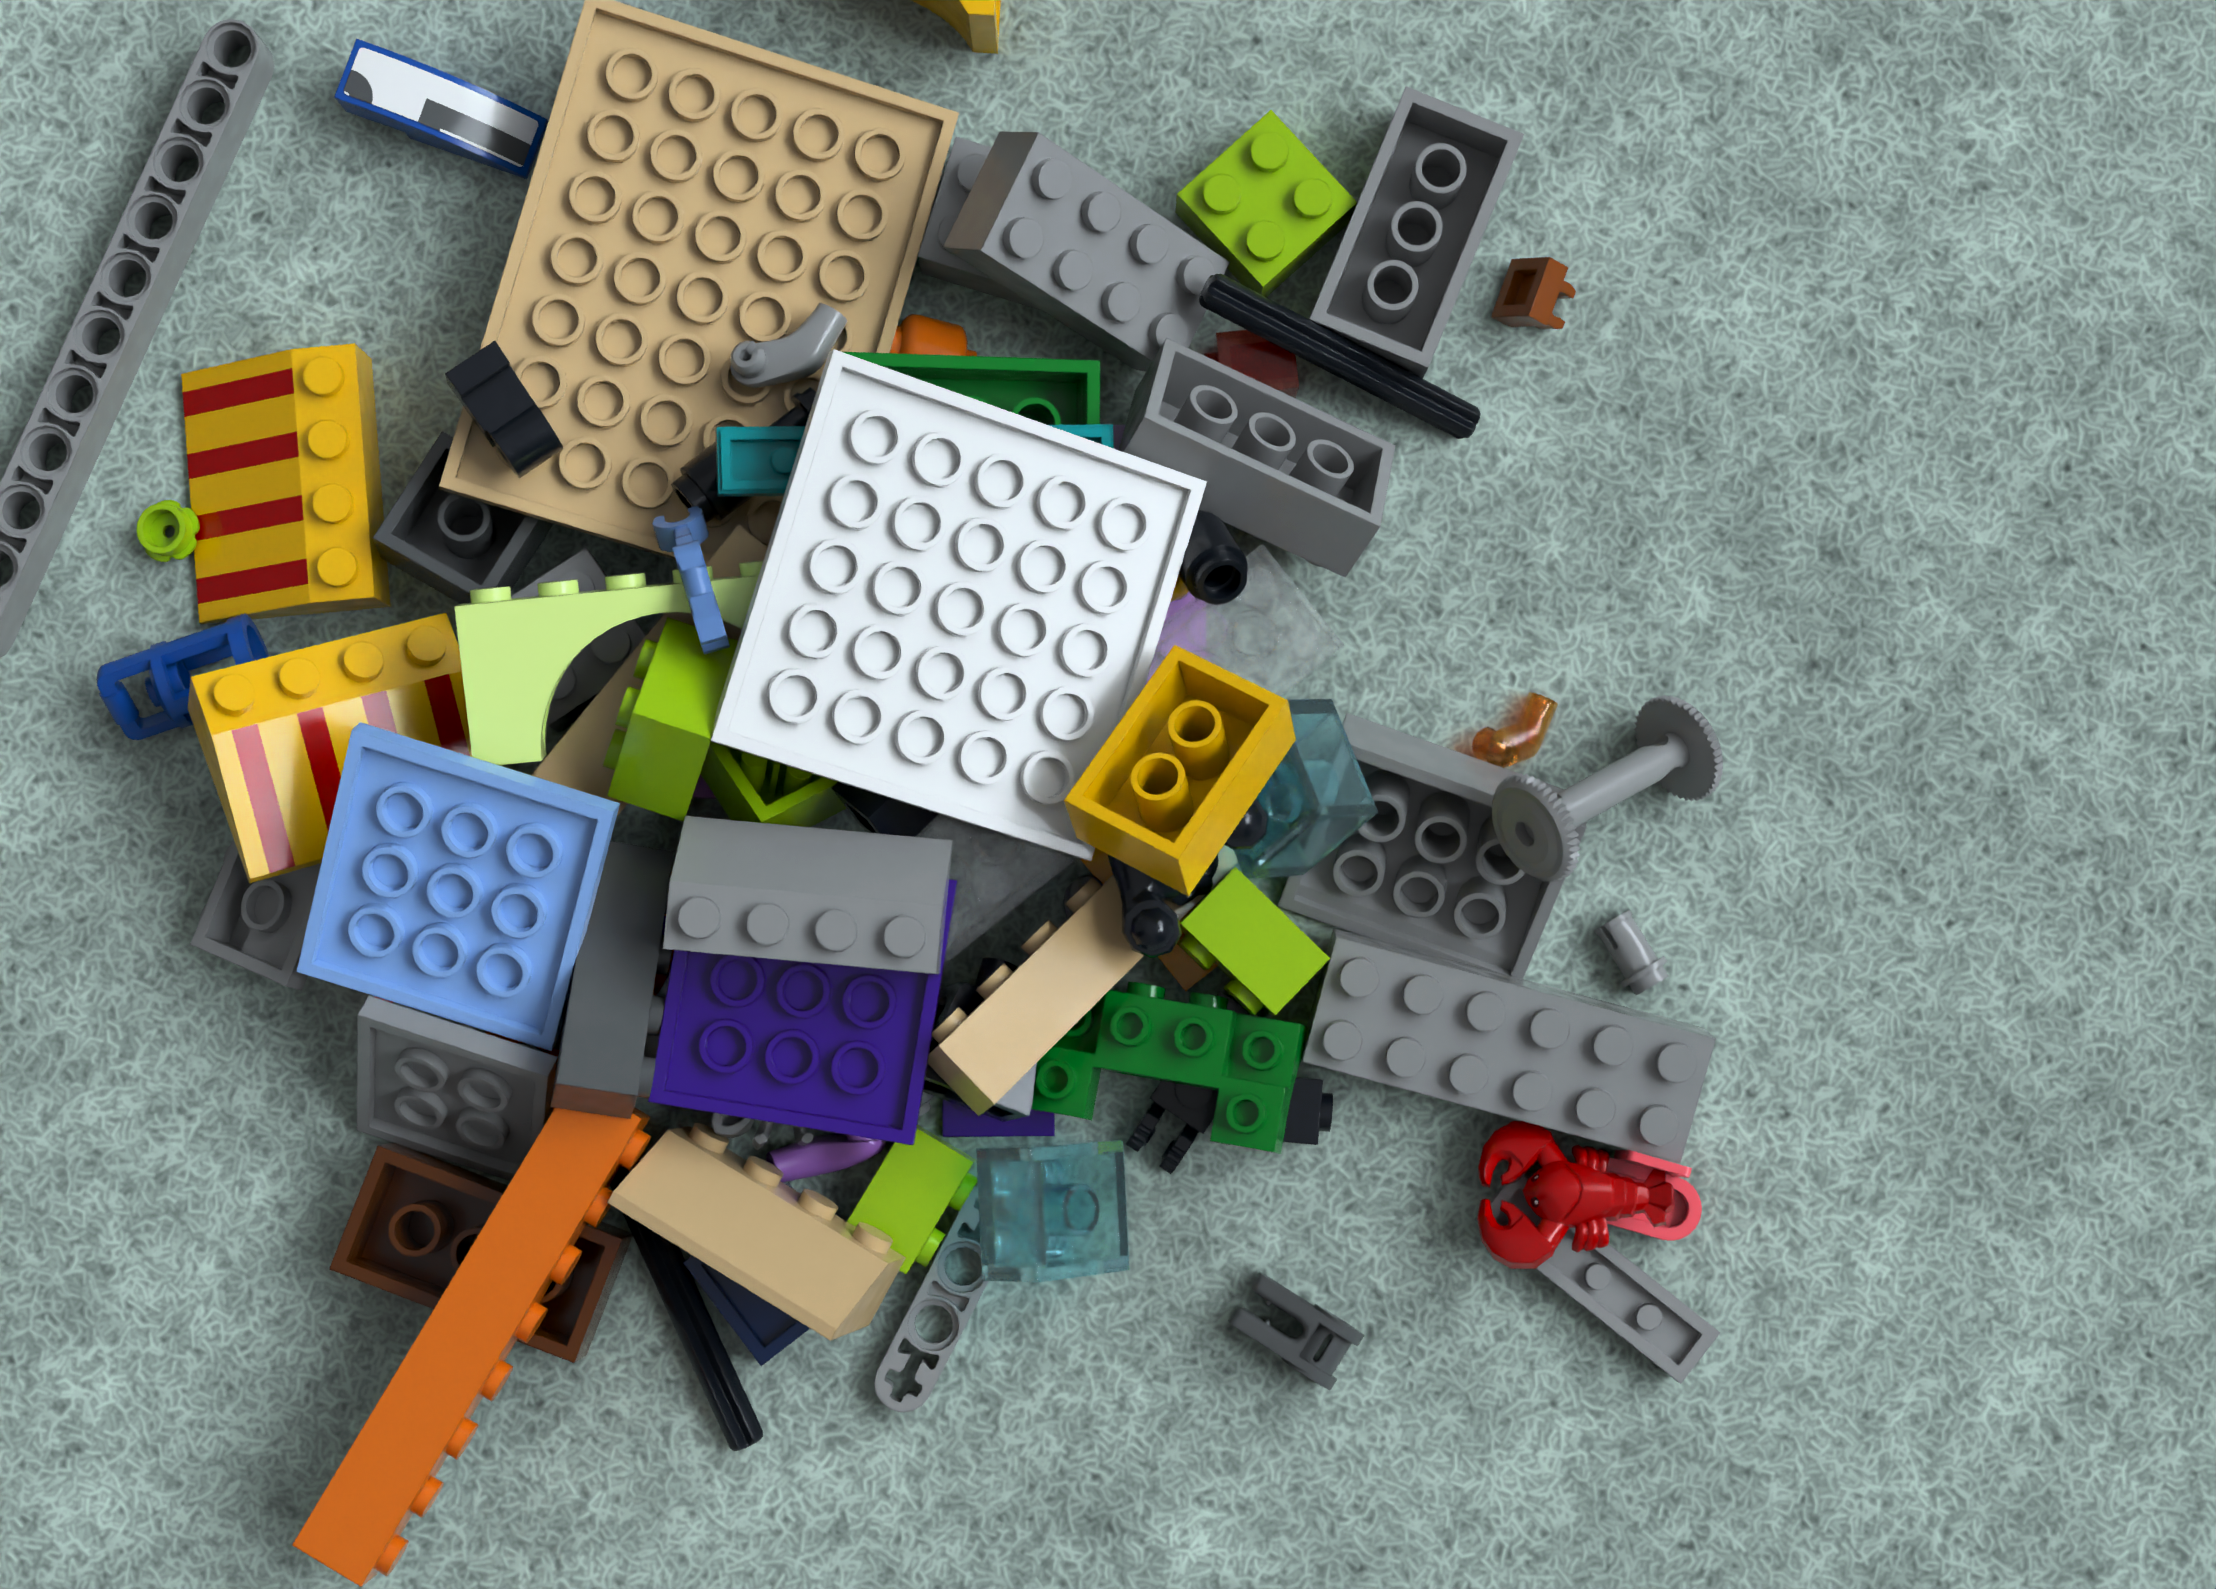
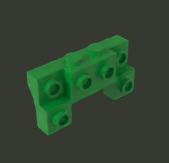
M1128 982L1126 993L1109 990L1037 1062L1031 1110L1092 1120L1101 1070L1219 1091L1210 1141L1281 1154L1290 1100L1302 1059L1307 1027L1299 1023L1245 1015L1227 1010L1228 999L1224 997L1190 992L1189 1002L1184 1003L1164 999L1166 988L1138 982Z

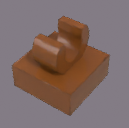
M1551 257L1511 259L1491 317L1510 327L1563 329L1565 321L1554 316L1552 312L1557 298L1570 299L1575 296L1576 291L1574 287L1564 281L1568 267Z

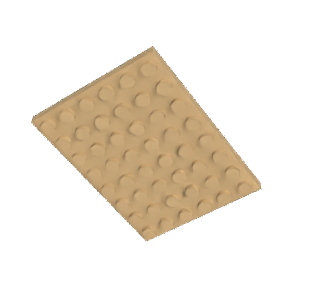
M585 0L480 347L481 350L493 341L497 342L510 362L513 371L556 433L563 449L521 478H518L497 448L491 446L463 406L439 484L440 490L676 560L674 552L662 551L659 548L652 523L655 517L663 515L666 522H677L689 516L687 508L671 486V483L682 476L680 468L716 442V427L770 426L795 407L792 401L794 394L797 392L801 394L809 387L817 391L826 363L825 361L817 372L806 378L760 388H751L742 385L732 375L730 357L735 346L744 341L758 343L789 336L805 322L819 303H823L834 308L847 319V323L832 350L835 349L840 352L890 353L959 112L618 1ZM753 496L721 521L714 517L706 523L709 537L700 544L705 564L738 524L768 548L784 496Z

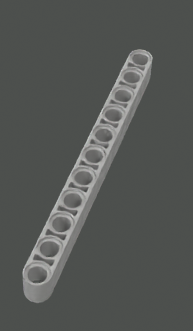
M234 19L220 21L213 25L204 36L0 481V562L10 558L14 568L11 579L0 587V658L7 654L18 635L272 78L275 67L273 54L252 27L243 21ZM242 46L251 47L250 56L245 63L237 67L227 66L228 58L235 49ZM218 102L225 103L224 113L219 120L212 124H202V115L208 106ZM198 159L199 166L195 175L187 181L177 182L176 173L179 166L186 160ZM172 215L173 222L169 232L162 238L151 239L150 230L155 220L161 216ZM138 272H145L146 283L141 292L135 296L125 297L124 287L129 277ZM118 328L120 339L116 348L108 354L99 355L98 344L102 335L111 329ZM92 386L94 395L91 404L85 410L74 413L72 409L73 396L81 388ZM65 443L67 449L65 461L57 469L48 471L46 467L47 453L55 445ZM37 500L40 505L38 520L31 527L22 529L19 520L21 510L26 504Z

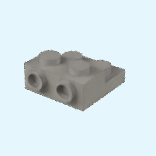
M233 839L225 852L223 865L207 904L201 911L199 924L190 945L281 985L302 991L308 975L296 971L321 864L249 883Z

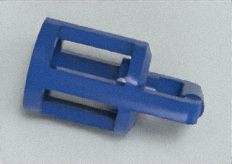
M245 613L229 618L223 624L170 642L162 641L150 645V649L106 663L98 669L96 677L101 699L115 723L120 725L124 734L132 740H142L177 727L185 728L193 725L188 711L190 670L233 656L235 664L239 665L267 658L269 654L259 630L253 620ZM149 670L150 676L145 678L147 693L155 707L161 706L164 711L141 718L139 710L124 684L118 680Z

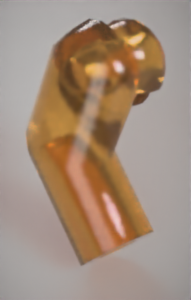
M1529 692L1516 724L1500 728L1497 731L1490 727H1484L1476 733L1472 742L1474 756L1477 759L1487 761L1502 768L1534 757L1543 743L1558 703L1545 696Z

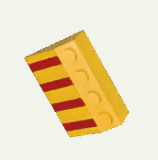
M354 343L289 349L182 373L190 504L200 524V530L195 534L197 545L194 549L199 623L227 622V619L245 613L251 619L391 607L387 561L381 559L373 540L374 535L384 521L372 359Z
M446 612L190 677L188 711L249 883L321 864L351 731L360 722L472 757L459 645Z

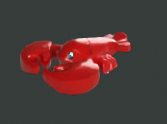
M1512 1121L1494 1131L1483 1146L1478 1164L1481 1186L1490 1188L1493 1172L1498 1163L1504 1160L1509 1161L1508 1170L1500 1176L1501 1186L1515 1183L1538 1160L1542 1168L1528 1179L1523 1189V1194L1528 1205L1542 1219L1538 1226H1536L1513 1203L1501 1200L1500 1210L1507 1215L1509 1221L1508 1225L1501 1226L1496 1222L1492 1214L1490 1199L1480 1200L1477 1214L1481 1241L1492 1258L1508 1268L1536 1269L1553 1256L1569 1228H1575L1572 1250L1578 1253L1583 1249L1590 1251L1596 1247L1603 1248L1608 1246L1609 1231L1607 1221H1617L1620 1218L1633 1217L1635 1214L1644 1213L1653 1227L1666 1225V1214L1674 1210L1673 1186L1671 1183L1666 1182V1172L1658 1169H1653L1644 1183L1635 1182L1629 1177L1618 1176L1616 1173H1606L1609 1154L1607 1151L1596 1150L1593 1147L1573 1146L1572 1154L1576 1163L1569 1162L1556 1144L1550 1131L1542 1126L1524 1121Z

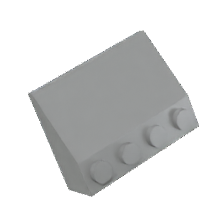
M1346 713L1278 902V907L1360 936L1523 979L1565 878L1556 882H1544L1525 873L1507 856L1496 836L1492 821L1493 794H1495V789H1497L1501 781L1511 775H1519L1520 773ZM1546 783V786H1551L1552 792L1557 794L1565 790ZM1587 822L1578 826L1575 830L1579 834L1576 838L1580 842L1586 830Z

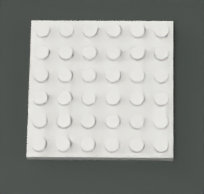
M833 349L827 356L719 700L711 742L1091 861L1095 847L1076 837L1064 799L1145 686L1207 481Z

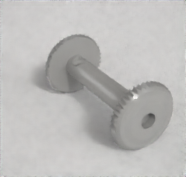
M1666 695L1654 697L1641 706V710L1638 711L1639 715L1636 716L1638 721L1634 722L1637 726L1634 730L1637 733L1635 738L1638 740L1636 744L1639 748L1558 794L1552 792L1551 786L1547 787L1545 782L1541 783L1539 778L1535 780L1533 775L1529 777L1528 774H1515L1501 781L1497 789H1495V794H1493L1492 821L1496 836L1507 856L1522 871L1538 880L1540 879L1544 882L1561 881L1574 872L1573 869L1576 868V863L1579 862L1577 859L1580 856L1578 851L1581 849L1577 845L1580 841L1576 838L1579 834L1575 830L1583 823L1656 782L1657 784L1661 783L1662 789L1666 788L1668 793L1672 792L1673 796L1677 795L1679 799L1684 798L1685 801L1688 799L1690 801L1702 800L1712 794L1721 781L1723 758L1718 737L1703 714L1691 704L1677 697Z

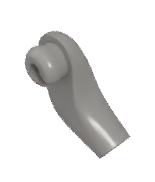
M819 303L805 322L789 336L758 343L744 341L735 346L730 357L732 375L742 385L751 388H760L806 378L822 367L828 353L832 350L847 323V319L834 308Z

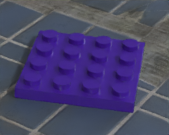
M949 879L940 974L674 950L656 1053L653 1083L648 1102L914 1145L958 881Z

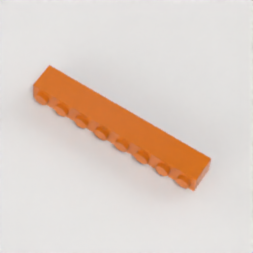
M635 1107L631 1119L554 1108L292 1546L360 1587L375 1577L378 1572L386 1577L391 1573L409 1543L407 1539L400 1535L414 1513L423 1518L444 1485V1482L435 1478L447 1456L449 1455L457 1460L473 1438L479 1425L470 1420L480 1401L485 1397L492 1402L510 1376L513 1366L506 1363L505 1359L517 1339L528 1343L543 1321L548 1309L539 1303L550 1284L554 1281L561 1286L576 1266L582 1251L576 1248L574 1244L586 1224L588 1223L596 1228L610 1209L611 1205L607 1202L613 1191L608 1189L620 1167L623 1166L631 1170L646 1149L651 1136L643 1132V1129L650 1119L649 1115Z

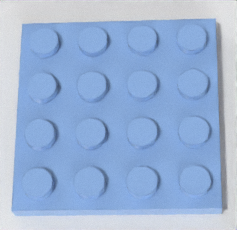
M360 722L351 731L296 972L552 1051L558 1042L567 1001L570 996L576 957L587 932L620 803Z

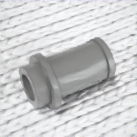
M1629 909L1594 931L1597 936H1600L1626 978L1621 981L1622 986L1630 985L1634 994L1638 995L1669 975L1663 967L1667 960L1664 956L1659 959L1657 958Z

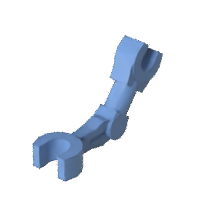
M694 506L688 508L689 516L683 520L666 522L663 515L655 517L652 525L659 548L662 551L674 552L698 637L705 655L729 648L730 645L700 544L709 537V531L702 509Z

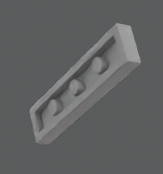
M1524 1176L1515 1183L1500 1186L1490 1199L1492 1214L1496 1222L1501 1226L1508 1225L1509 1222L1507 1215L1500 1210L1501 1200L1513 1203L1536 1226H1538L1542 1219L1535 1214L1525 1199L1523 1189L1528 1179ZM1569 1228L1553 1256L1538 1266L1536 1270L1681 1384L1720 1332L1610 1244L1603 1248L1596 1247L1590 1251H1585L1584 1249L1578 1253L1573 1251L1572 1241L1575 1235V1228Z

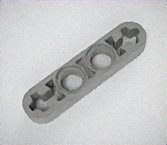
M989 1179L975 1185L954 1220L877 1370L874 1380L875 1391L881 1403L889 1409L897 1412H909L919 1408L929 1398L1019 1223L1022 1213L1021 1198L1016 1189L1008 1182L999 1179ZM996 1190L1006 1195L1004 1207L1012 1213L1007 1222L997 1218L988 1231L987 1238L998 1239L999 1241L995 1250L991 1252L978 1239L959 1235L958 1232L963 1223H966L975 1231L983 1213L975 1205L976 1199L979 1196L990 1198ZM966 1247L972 1249L982 1260L983 1269L981 1275L970 1284L956 1283L949 1278L946 1272V1258L951 1251L957 1248ZM937 1305L949 1312L952 1317L953 1327L947 1338L932 1342L925 1340L919 1335L915 1320L921 1309ZM906 1338L919 1351L938 1355L939 1359L935 1366H931L923 1358L914 1378L918 1384L922 1385L921 1391L918 1394L914 1391H908L903 1399L891 1393L894 1383L886 1376L890 1369L896 1372H901L904 1369L912 1353L899 1349L902 1340Z

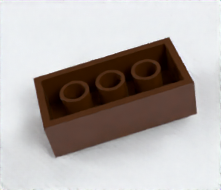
M396 1143L378 1145L329 1269L434 1309L508 1185ZM602 1221L596 1228L587 1223L574 1244L576 1248L582 1251L576 1266L561 1286L554 1281L550 1284L539 1303L546 1307L548 1311L529 1342L524 1343L519 1339L517 1341L572 1363L586 1356L633 1237L632 1233Z

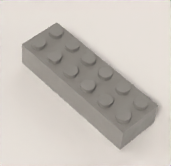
M1333 928L1326 954L1330 959L1322 968L1308 1019L1302 1062L1681 1164L1716 1040L1705 1028Z

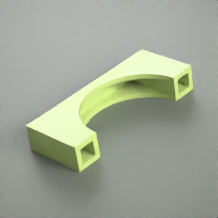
M763 560L739 563L740 576L713 578L712 566H706L723 621L742 629ZM679 569L672 570L673 582L646 585L645 573L606 576V589L579 592L578 579L537 583L539 596L512 598L510 586L469 590L471 603L456 605L454 610L472 757L496 765L542 761L547 755V719L556 688L569 665L586 645L607 630L635 618L658 613H691Z

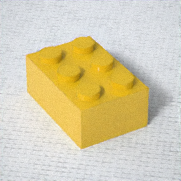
M1174 644L1064 799L1076 837L1189 897L1296 741L1288 700Z

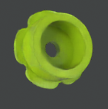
M164 500L149 506L140 515L136 528L137 537L145 548L146 553L152 559L160 562H168L171 558L182 560L188 557L196 548L197 540L195 539V534L199 532L200 524L197 515L192 509L182 508L180 503L174 500ZM169 526H173L175 533L172 537L168 538L165 531Z

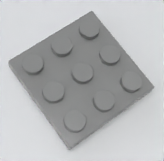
M368 995L358 1013L357 1131L511 1181L553 1112V1107H550L557 1067V1056L544 1053L539 1048L530 1044L514 1043L480 1032L477 1028L469 1025L452 1023L419 1012L414 1008Z

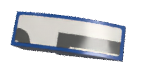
M357 38L334 96L348 113L405 132L410 139L524 179L528 178L548 124L546 118L483 88Z

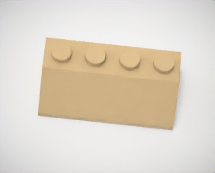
M695 1123L693 1128L688 1126L668 1129L617 1186L607 1202L830 1341L869 1326L906 1257L890 1248L893 1239L883 1231L863 1222H859L856 1227L835 1215L838 1206L833 1201L810 1189H803L802 1193H799L781 1182L784 1174L776 1166L755 1156H749L747 1160L743 1159L726 1148L730 1142L728 1138L716 1135L713 1128L700 1123Z

